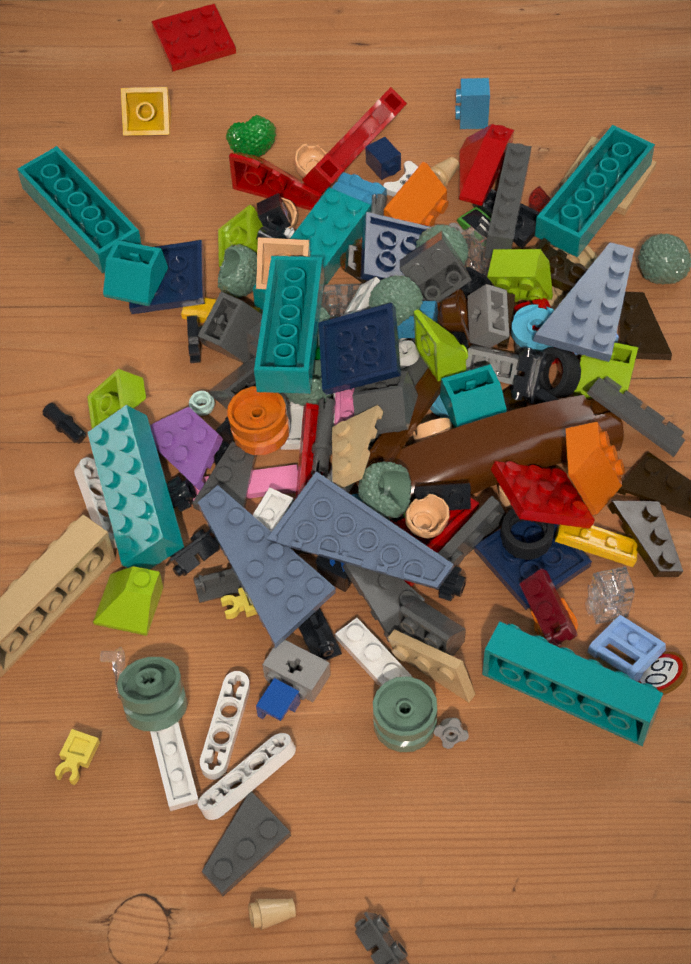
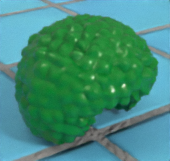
M255 115L245 123H233L227 130L226 140L234 153H245L260 157L267 153L275 142L276 127L265 117Z

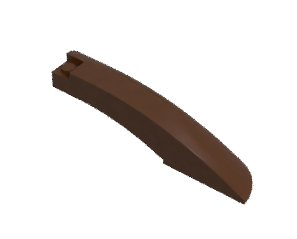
M584 395L515 409L445 431L401 449L393 463L402 465L409 473L412 486L410 506L414 501L415 486L470 483L472 495L499 484L491 471L495 461H511L519 465H536L540 468L568 462L565 428L598 422L602 431H607L610 445H614L616 451H620L622 447L624 429L621 418L595 399L586 400ZM377 460V461H374V462L370 463L368 466H371V465L374 464V463H378V462H382V461H378V460Z

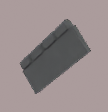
M608 376L604 380L599 377L587 394L674 457L685 441L681 437L684 431L670 421L667 425H664L662 422L665 418L649 406L645 410L642 409L641 405L643 402L627 390L624 394L620 393L619 390L622 386Z

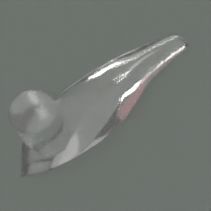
M122 647L115 651H101L100 653L101 662H112L115 687L119 699L117 682L119 675L125 669V652Z

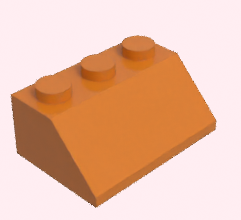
M422 162L384 208V216L432 227L440 214H444L449 204L447 201V189L429 165Z
M593 422L565 428L568 475L591 514L597 515L622 487L621 475H625V468L622 459L617 457L615 446L610 445L607 431H602L599 423Z

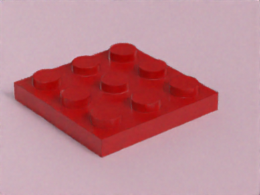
M215 4L152 21L153 30L172 72L236 54L234 42Z
M511 461L494 462L491 471L519 519L591 529L595 519L563 470L557 468L553 470L545 469L536 465H519Z

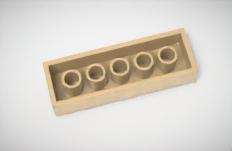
M84 514L77 521H73L68 526L66 532L58 540L53 541L47 551L39 559L34 560L29 565L28 570L19 579L14 580L8 587V590L0 597V677L20 659L116 559L108 532Z

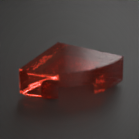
M541 186L535 188L529 197V207L538 212H541L551 200Z

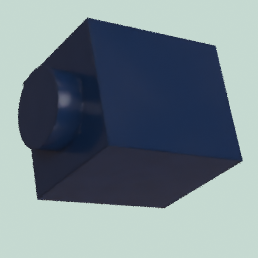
M386 137L365 146L366 164L381 180L401 170V153Z

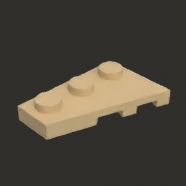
M378 405L346 421H341L332 427L333 483L340 488H344L363 478L370 456L368 446L370 440L375 439L378 431L375 428L376 421L381 419L383 415V410Z
M395 629L389 635L388 640L393 649L392 653L399 660L406 661L468 703L476 695L462 660Z

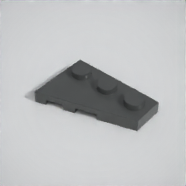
M232 441L203 485V488L192 502L193 508L200 511L198 501L217 485L245 508L256 455L246 453Z
M251 791L203 868L202 874L223 897L291 836V832Z

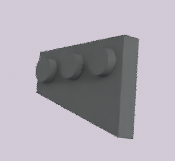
M491 496L438 554L453 563L454 566H458L476 545L489 537L502 525L506 513L500 502Z
M346 563L342 566L359 595L363 596L369 605L373 618L380 623L388 642V637L393 630L399 631V610L401 607L418 599L425 600L402 579Z

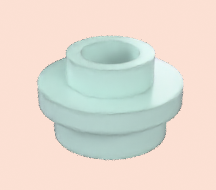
M197 391L191 396L189 407L198 416H204L213 411L215 401L208 392Z

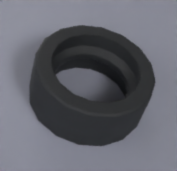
M546 348L542 350L546 352V366L540 374L538 382L540 389L543 388L556 398H565L571 395L576 390L581 378V366L578 358L573 352L559 348ZM559 358L563 366V376L560 383L553 388L549 380V369L554 360Z
M514 509L509 510L503 518L500 536L502 545L508 553L516 558L525 560L536 559L546 554L552 545L554 524L530 521L538 524L543 529V538L534 543L520 542L511 534V528L518 522L530 520L519 519Z

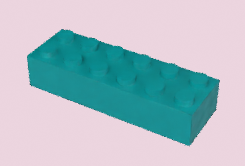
M612 125L537 216L535 237L541 240L546 238L551 242V245L578 257L650 167L655 144Z
M58 146L17 168L22 189L101 273L105 272L106 259L116 240L142 245L139 230Z
M329 187L290 237V239L309 240L310 257H323V290L345 261L346 250L349 245L356 246L362 238L363 217L366 212L371 211L370 204ZM256 284L253 286L254 305L263 310L266 289H256Z
M271 256L254 366L257 392L311 394L319 328L318 322L320 320L324 287L323 257Z
M125 405L87 433L121 565L127 568L135 566L150 570L182 549L184 544L148 417L134 408Z
M500 621L485 648L482 675L643 747L656 718L663 693L658 691L653 685L639 683L630 679L623 672H614L603 667L596 660L584 659L568 648H559L550 644L541 636H532L523 632L516 625L505 624Z

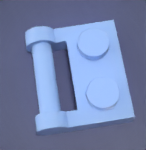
M619 615L590 644L588 653L595 658L600 657L619 671L627 674L630 679L638 682L643 673L666 650V643L622 615ZM611 644L636 662L631 665L605 647Z

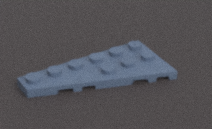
M610 242L536 332L533 341L609 362L615 343L634 248Z
M315 472L267 538L269 542L279 543L283 546L437 590L454 568L453 563L318 472Z
M217 485L198 501V507L218 540L221 550L230 562L233 572L250 603L255 608L263 627L267 630L276 649L336 593V588L291 548L279 543L269 542L267 538L271 531L220 486Z

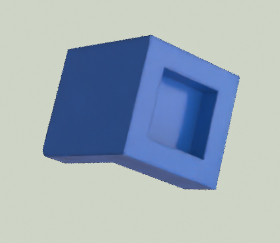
M274 678L256 705L258 717L264 719L268 714L281 721L288 710L295 712L300 705L299 691Z

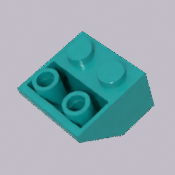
M116 240L106 259L104 297L149 306L168 269L161 248Z
M491 364L441 379L440 398L454 428L507 412L501 384Z

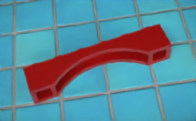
M390 87L310 170L302 181L322 194L407 103Z

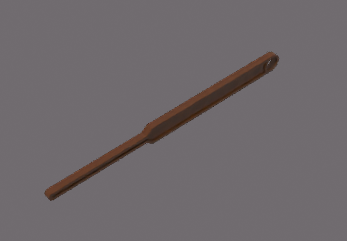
M429 368L415 386L418 397L408 430L382 433L370 449V456L365 469L373 461L393 462L440 395L441 381H437Z

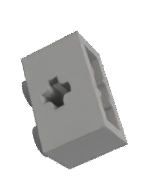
M486 284L467 296L470 343L491 348L509 337L507 290Z
M473 344L468 349L466 371L491 364L499 382L513 384L514 376H519L520 373L519 370H516L519 354Z
M284 640L277 648L273 647L262 664L264 677L270 684L276 678L298 690L300 700L307 699L311 702L315 701L331 675L329 662L287 640Z

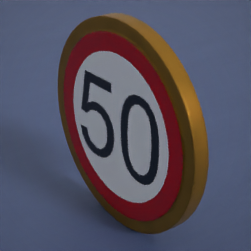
M663 652L643 673L638 682L651 684L658 691L662 692L663 695H666L683 683L688 674V664L685 658L676 652Z

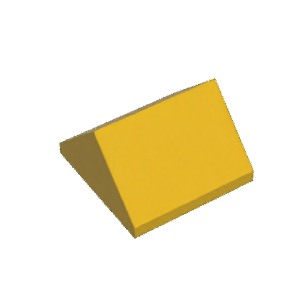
M168 87L121 88L123 136L170 135L171 105Z

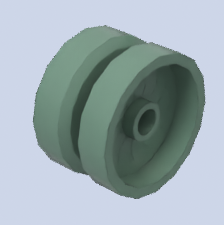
M146 657L131 663L119 675L117 682L118 692L126 719L134 728L142 731L167 729L177 723L186 713L188 702L179 667L172 660L163 657Z
M409 676L396 677L385 682L377 690L373 700L374 732L379 741L387 748L398 752H414L425 747L433 738L434 728L437 726V698L432 689L422 680Z

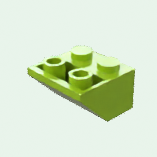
M493 249L487 277L495 287L507 290L508 294H515V302L543 298L552 300L550 264L541 249Z
M614 343L609 362L582 355L580 361L581 378L573 396L584 395L587 399H593L587 392L599 377L604 380L607 376L622 386L619 390L620 393L624 394L626 390L628 391L638 347Z

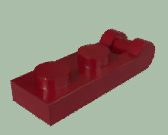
M540 569L520 583L523 593L545 636L544 638L550 644L560 648L562 642L566 640L571 641L578 636L546 570ZM560 625V630L556 632L555 628Z

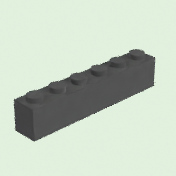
M508 143L487 235L484 258L491 259L493 249H512L532 146L520 143Z

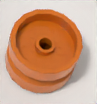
M256 386L241 390L233 396L228 405L227 417L236 446L252 455H266L277 451L285 444L289 437L290 424L282 395L279 393L257 392Z

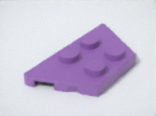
M187 407L151 424L150 428L156 449L200 491L204 485L201 480L206 468L211 469L214 455L219 450L223 438L190 407Z

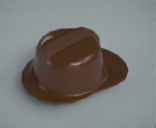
M458 289L455 295L442 300L437 320L447 331L465 332L467 340L470 342L468 306L463 291Z

